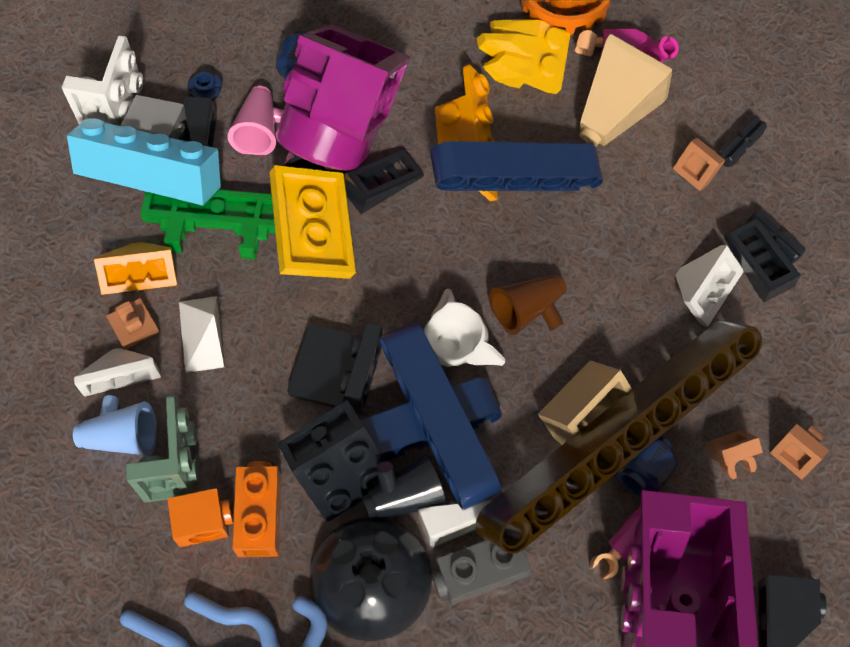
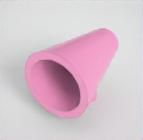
M264 86L252 88L228 132L227 137L230 145L239 153L267 155L275 149V122H280L284 110L273 107L272 93L268 88Z

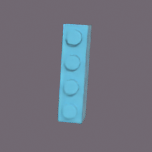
M86 119L67 135L73 174L199 205H204L221 187L217 148L204 146L195 141L187 142L169 138L165 134L139 131L131 126L113 125L105 123L100 119Z

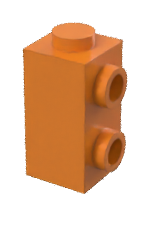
M253 461L249 462L247 467H236L232 549L237 557H279L281 474L278 466H272L269 462Z

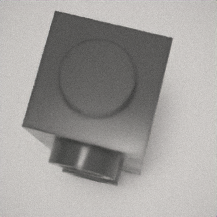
M483 541L436 558L437 572L431 573L439 598L447 595L451 606L527 578L531 567L524 550L510 554L488 541Z

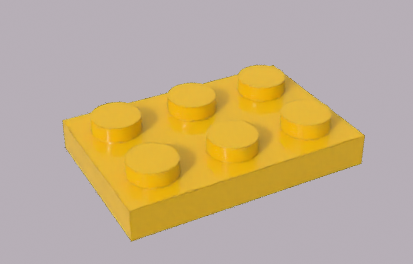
M274 165L269 173L280 274L350 279L356 273L344 174Z

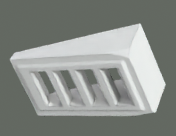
M492 500L484 501L464 511L461 510L458 504L418 509V518L429 545L435 547L475 531L479 512Z

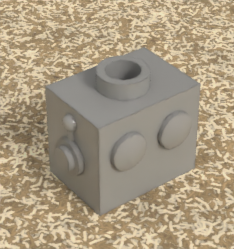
M135 95L121 126H131L143 132L165 134L169 138L182 141L186 136L188 128L184 104Z

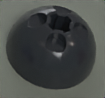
M357 518L334 529L320 544L310 568V592L312 600L326 614L327 624L334 630L356 640L379 641L391 638L405 631L422 614L432 589V569L424 546L406 527L386 518ZM372 562H376L380 566L383 565V567L380 569L376 564H372ZM363 564L364 566L360 569L359 574L355 573V571L358 572L359 567Z

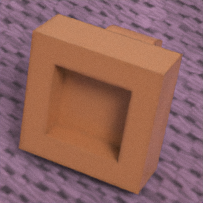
M696 138L690 142L673 169L696 189L701 191L711 182L726 160L699 138Z
M141 298L131 303L127 301L115 308L116 311L106 316L125 350L159 333Z
M796 424L770 454L802 480L824 458L829 450L820 443L825 435L811 425L805 431Z
M738 430L705 442L711 459L721 463L722 472L732 480L737 478L735 472L737 462L742 460L743 466L747 471L755 472L757 465L752 456L763 453L759 437L743 430Z

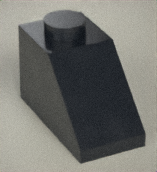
M767 575L758 582L759 647H796L821 624V619L826 614L827 603L825 594L820 592V579Z

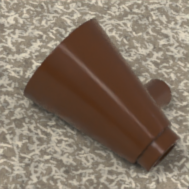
M559 274L546 275L498 286L490 291V307L505 331L511 335L518 334L539 315H542L550 331L564 324L553 304L566 293L567 288L565 281Z

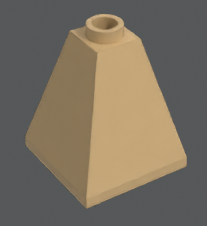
M610 34L606 39L580 121V138L587 144H592L595 147L599 143L605 146L652 112L668 98L673 69Z

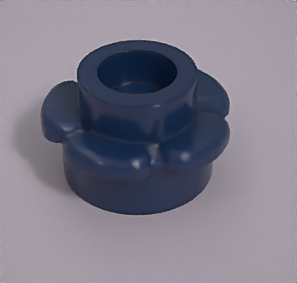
M200 71L189 79L187 87L191 91L192 97L211 98L213 101L221 92L222 80L217 74L212 75L210 71Z

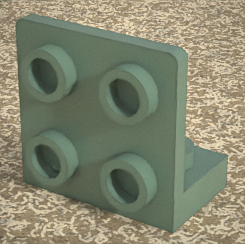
M175 395L166 396L169 459H164L162 456H146L140 458L139 463L126 464L127 482L144 503L193 493L192 484L199 483L198 463L196 459L191 458L190 445L197 444L194 421H189L187 408H181Z

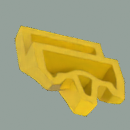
M493 20L490 22V28L493 33H482L476 38L478 48L493 57L492 60L483 65V68L495 81L514 88H520L525 83L552 94H557L562 89L571 35L566 33L565 30L556 26L552 27L542 20Z

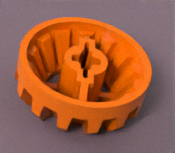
M521 0V7L526 13L530 12L531 20H542L552 27H564L566 33L571 35L574 34L576 27H580L582 31L591 30L594 22H602L611 4V0H544L550 3V7L557 12L555 14L544 9L541 0ZM575 11H576V12H579V13H582V14H580V15H575V16H564V15H567V14H571V13H573V12H575Z

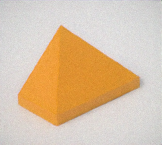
M137 242L94 258L102 295L177 285L171 247Z

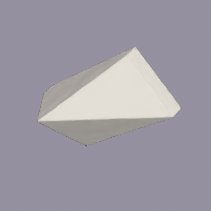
M721 245L682 266L675 276L685 304L697 321L703 326L708 327L744 271L728 246Z
M217 296L179 302L185 372L189 373L224 367Z
M116 348L74 376V383L83 396H89L161 378V374L152 357Z

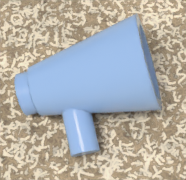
M107 395L103 398L100 416L74 426L73 440L78 448L84 447L85 449L146 456L153 454L156 448V416L151 405L145 401L118 410L119 399L116 396Z

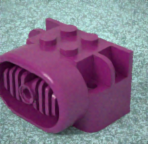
M331 24L299 35L295 57H298V60L289 72L283 86V92L286 93L284 97L286 105L276 131V138L285 149L307 161L337 170H353L368 157L377 131L383 126L394 103L411 57Z
M642 490L641 518L635 527L634 544H630L628 566H623L621 574V592H625L621 613L622 647H758L746 502Z

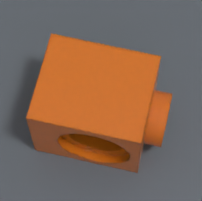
M217 488L167 498L172 537L179 547L229 537L227 525L234 524L232 506L229 499L223 500Z

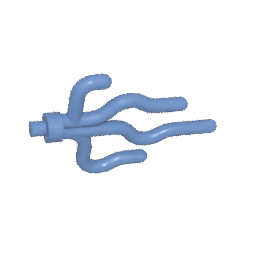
M195 592L188 593L184 597V604L188 609L227 626L250 625L259 634L262 647H281L273 624L269 617L260 610L247 606L224 607ZM298 596L293 600L292 607L294 611L307 617L311 623L301 647H320L328 627L327 616L316 602L304 596ZM125 610L120 615V623L124 627L164 647H190L187 640L178 633L132 610Z

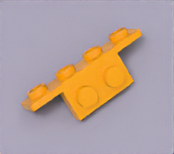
M470 64L463 67L465 96L435 107L438 144L448 141L495 142L491 136L490 124L493 123V115L487 100V94L490 93L489 83L483 74H479ZM479 191L489 201L498 200L497 191Z

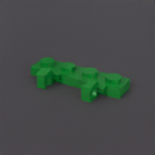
M217 190L204 205H199L145 192L140 213L143 222L160 224L161 231L166 232L164 243L167 244V247H171L173 253H183L181 241L186 239L187 231L195 232L196 227L234 230L235 236H242L243 243L238 247L241 259L256 260L259 240L267 241L269 233L276 234L272 194Z

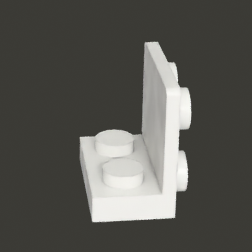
M119 35L102 81H97L91 77L78 78L66 76L62 89L79 125L86 119H100L105 123L121 126L130 108L134 94H139L142 90L143 75L138 70L135 52L131 51L127 37Z

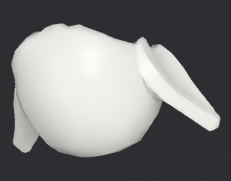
M451 289L444 290L437 307L431 314V319L423 330L440 364L446 367L459 366L464 363L503 366L506 360L488 343V329L482 317L470 306L456 302Z

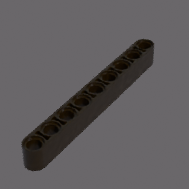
M720 320L713 324L487 504L479 512L476 519V530L479 536L510 554L524 550L750 363L759 354L762 346V336L759 329L727 320Z

